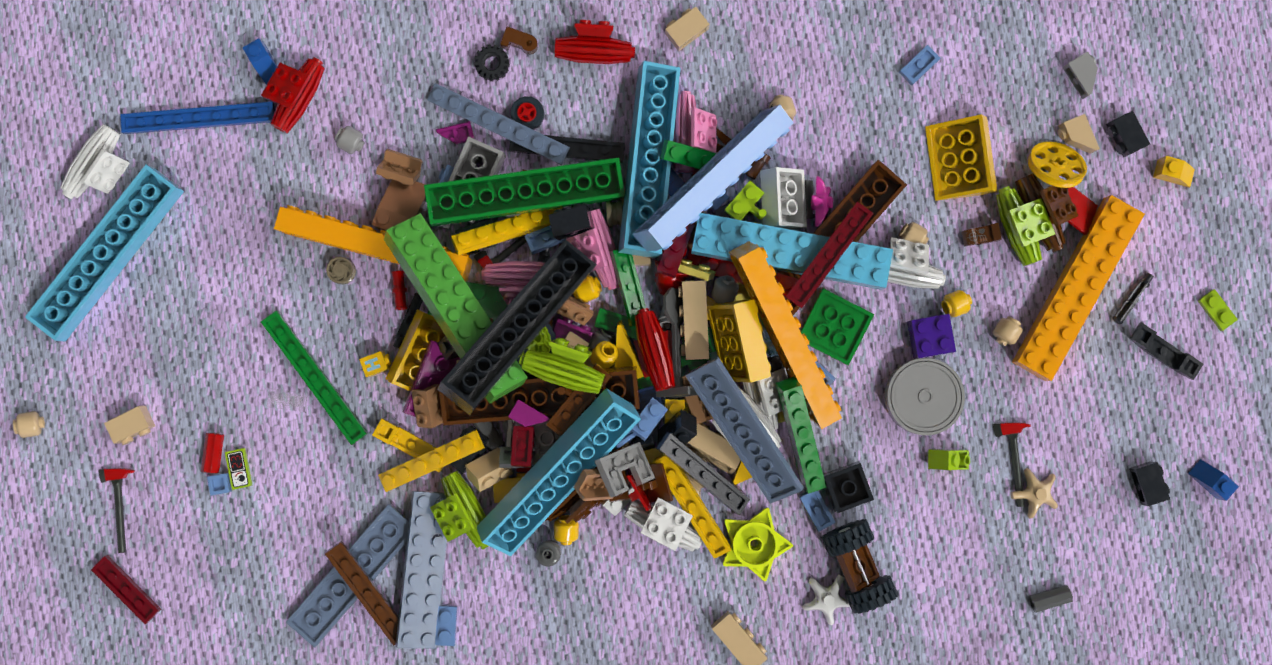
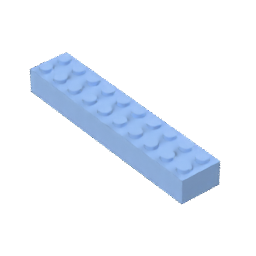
M777 105L761 111L632 233L647 252L669 248L673 244L672 240L676 236H681L687 230L685 227L689 223L693 224L700 218L699 214L702 211L708 210L713 205L712 201L715 198L718 199L726 193L725 189L735 184L739 180L738 176L741 173L744 174L750 170L751 164L761 159L765 155L763 152L766 149L772 148L777 143L776 139L790 131L789 127L794 122L782 106Z

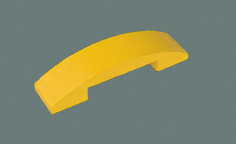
M381 418L372 434L377 439L398 448L414 458L436 449L435 446ZM441 467V468H439V469H437V470H435V471H437V472L440 473L443 467Z

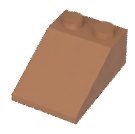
M392 179L377 208L372 226L386 231L420 214L426 201L425 184L416 181L413 185H404Z

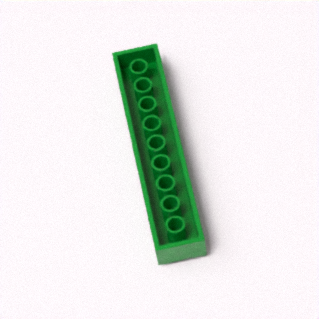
M619 158L424 185L431 226L570 207L578 203H583L584 205L619 200L625 197Z

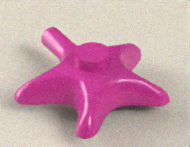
M819 176L816 177V195H812L811 207L812 210H815L816 227L827 218L829 208L833 207V198L830 196L831 188L826 187Z

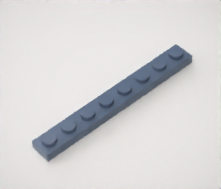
M436 83L427 99L437 106L562 165L570 147Z

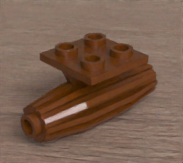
M1034 174L1015 181L1018 195L1024 204L1042 198L1055 235L1040 240L1046 250L1056 252L1063 249L1062 244L1066 242L1061 224L1079 216L1076 206L1071 201L1068 189L1055 186L1044 189Z
M574 489L545 521H553L569 510L571 516L565 522L567 524L573 521L577 523L579 520L588 517L592 513L590 510L593 507H598L604 500L583 501Z

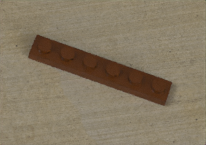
M340 541L325 552L326 557L393 646L396 645L398 615L345 544Z

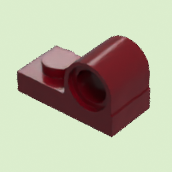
M513 427L511 466L531 467L535 437L534 427Z

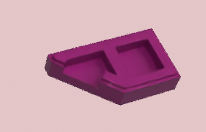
M470 121L436 129L439 135L456 145L466 143L468 137L474 139Z
M520 400L517 401L508 416L524 427L546 422L550 419Z

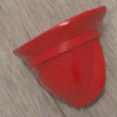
M655 260V265L658 268L660 261ZM656 271L655 282L660 294L665 295L668 288L678 289V286H682V282L691 276L677 272L676 277L673 278Z

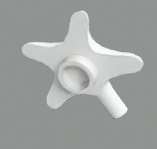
M838 574L830 587H824L814 578H810L809 584L815 593V599L804 604L803 609L806 611H822L827 623L833 625L834 610L841 607H850L848 600L838 594L845 578Z

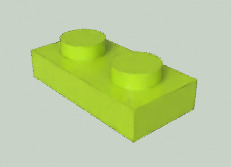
M1212 289L1197 300L1220 331H1224L1238 320L1215 289Z

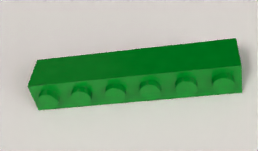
M795 377L777 382L776 387L800 482L808 494L826 488V483L802 385Z

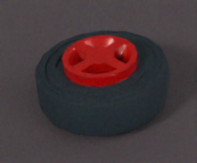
M528 96L516 100L510 112L512 120L533 130L542 124L545 114L543 105L539 100Z

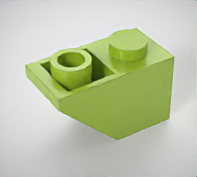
M928 449V469L969 470V450Z

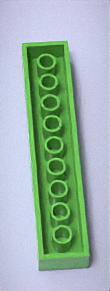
M420 213L387 229L384 241L461 359L490 327L492 322ZM517 361L485 397L489 404L520 387L528 378Z

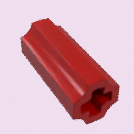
M206 433L201 472L219 473L224 434Z

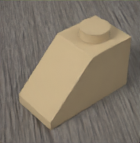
M1085 114L1063 122L1058 126V135L1062 140L1064 139L1066 144L1090 154L1100 149Z

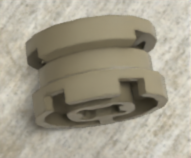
M619 200L617 203L606 201L607 226L613 227V225L618 224L621 227L622 200Z
M336 257L330 260L326 272L331 281L343 285L348 284L354 279L356 268L349 259Z

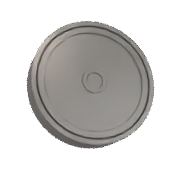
M919 358L907 361L893 371L885 387L884 399L890 417L900 428L913 434L935 435L947 430L958 420L964 407L965 392L960 377L949 365L937 359Z

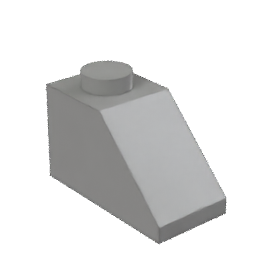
M1086 52L1063 67L1082 99L1092 94L1098 70L1095 58L1089 52Z

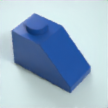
M258 38L242 48L255 70L267 85L277 68V64L266 44Z
M1201 459L1188 472L1194 480L1218 500L1227 501L1239 487L1225 473Z

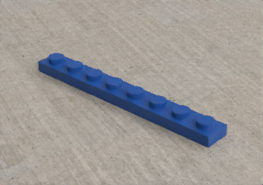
M273 102L120 114L121 133L136 134L270 123L275 112V104Z

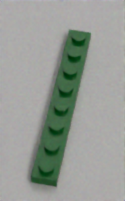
M279 311L273 312L262 320V325L348 442L353 445L366 436L368 432Z

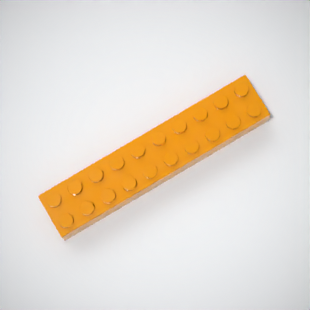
M1113 195L1103 198L1095 212L1087 235L1083 234L1012 363L1044 381L1053 380L1145 213Z
M287 205V208H279L274 229L279 232L399 264L384 241L386 233L384 230L377 233V230L369 226L362 225L359 228V225L347 220H343V223H340L341 221L335 217L324 215V218H322V215L316 212L306 210L304 213L303 210L291 205ZM442 246L465 282H467L473 260L469 258L467 253L458 255L456 250L455 253H452L447 247Z
M750 241L731 250L728 253L750 298L754 299L757 304L758 315L789 378L795 377L802 385L810 420L821 429L842 418L839 413L841 407L836 400H833L831 396L833 391L829 384H825V374L815 363L817 357L812 350H809L807 337L800 332L801 324L797 317H793L791 313L793 308L789 300H785L783 296L785 291L780 282H776L774 277L776 272L772 265H768L766 258H768L766 251L763 247L760 248L757 244Z

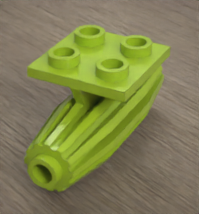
M1007 186L999 189L996 200L1000 219L1011 247L1023 266L1042 260L1039 241L1055 235L1042 198L1024 204L1015 188L1010 189Z
M558 337V339L556 338V340H552L549 343L552 353L527 350L520 357L519 364L522 365V369L544 381L576 391L596 394L600 392L605 374L584 364L592 354L591 351H588L589 347L581 344L572 346L569 345L568 340Z
M457 470L440 479L446 499L431 506L430 509L448 542L465 533L476 548L481 547L483 550L488 545L482 543L477 526L486 515L473 490Z

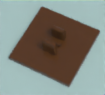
M663 463L649 464L655 478L641 484L642 491L645 492L650 502H656L657 498L664 501H673Z

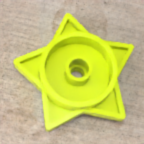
M768 507L764 508L749 520H724L732 548L731 551L726 553L722 563L723 566L748 567L763 581H767L773 560L793 547L791 542L774 530L770 509ZM754 539L758 541L756 547L751 546V541Z

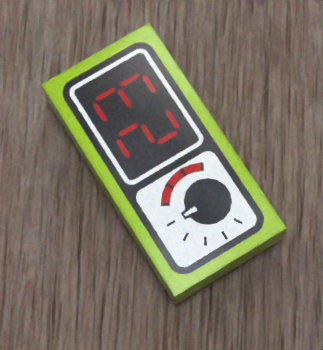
M242 448L225 452L232 490L253 486L246 449Z

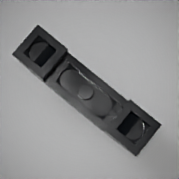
M1140 322L1130 339L1147 354L1177 373L1194 380L1204 364L1190 354L1183 353L1156 335V331Z

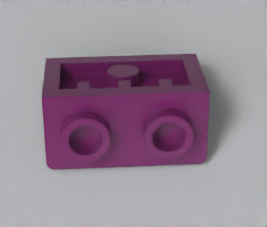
M563 317L562 320L557 318V323L553 330L557 339L558 337L565 339L571 331L588 343L594 334L590 332V327L582 324L580 327L573 325L574 321Z

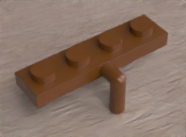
M596 363L593 369L605 374L602 389L612 375ZM559 386L558 394H566L568 398L546 425L561 437L597 395L596 393L576 391Z

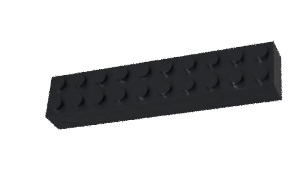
M565 240L441 381L438 390L467 414L471 415L587 279L597 264L569 241Z

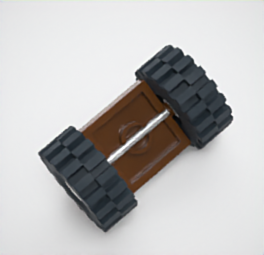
M867 519L850 522L827 532V534L821 537L830 557L836 556L850 588V590L846 591L845 595L854 614L866 613L869 610L873 611L878 607L891 603V601L898 597V592L891 576L884 575L882 577L879 575L867 544L874 540V535Z

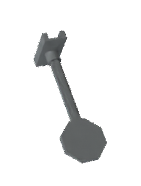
M668 288L663 296V311L672 324V362L675 387L656 391V397L698 396L693 387L683 386V378H681L679 324L682 323L684 317H680L679 306L683 305V298H679V290L677 288Z

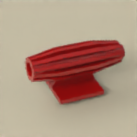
M579 20V23H575L578 36L555 39V57L578 63L616 64L631 62V58H635V47H632L631 42L610 38L614 30V26L610 25V21H598V25L591 24V20Z
M315 57L312 59L308 58L298 70L279 63L261 94L262 97L277 103L270 123L274 128L288 134L303 116L318 89L325 68L322 66V61Z
M649 308L641 309L635 315L637 340H634L644 378L650 377L657 392L675 387L671 330L663 332L654 311H649Z

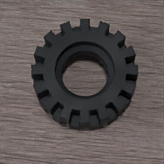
M489 44L487 45L488 47L485 48L483 46L481 51H477L478 55L474 58V65L478 74L485 80L498 81L500 80L499 78H504L505 74L508 73L510 63L507 53L504 52L503 48H498L497 45L493 47ZM487 58H498L499 66L495 70L487 69L485 67Z

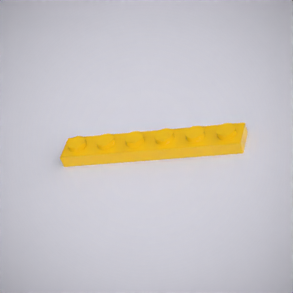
M562 208L524 213L452 235L451 241L457 254L462 255L550 226L548 215Z
M476 430L387 470L378 476L385 492H388L485 447Z
M665 455L654 459V464L663 463L671 492L683 511L693 515L690 522L713 558L715 559L731 551L732 547L684 471Z

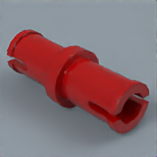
M404 271L391 272L393 289L391 291L394 294L395 310H406L405 293L407 288L404 284Z

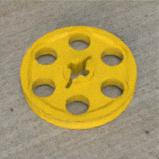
M1038 143L1032 148L1028 156V166L1033 174L1043 182L1055 187L1071 188L1077 186L1082 182L1087 173V165L1083 157L1071 147L1061 143Z

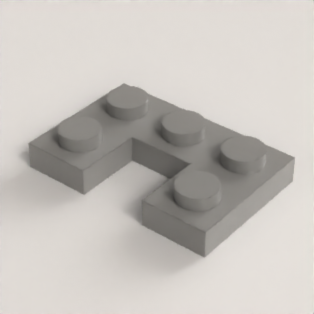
M640 442L595 461L610 498L629 490L621 472L630 468L637 486L655 478Z

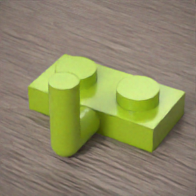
M749 181L724 211L737 220H742L750 211L761 220L766 216L767 212L765 209L759 210L755 204L764 195V192Z

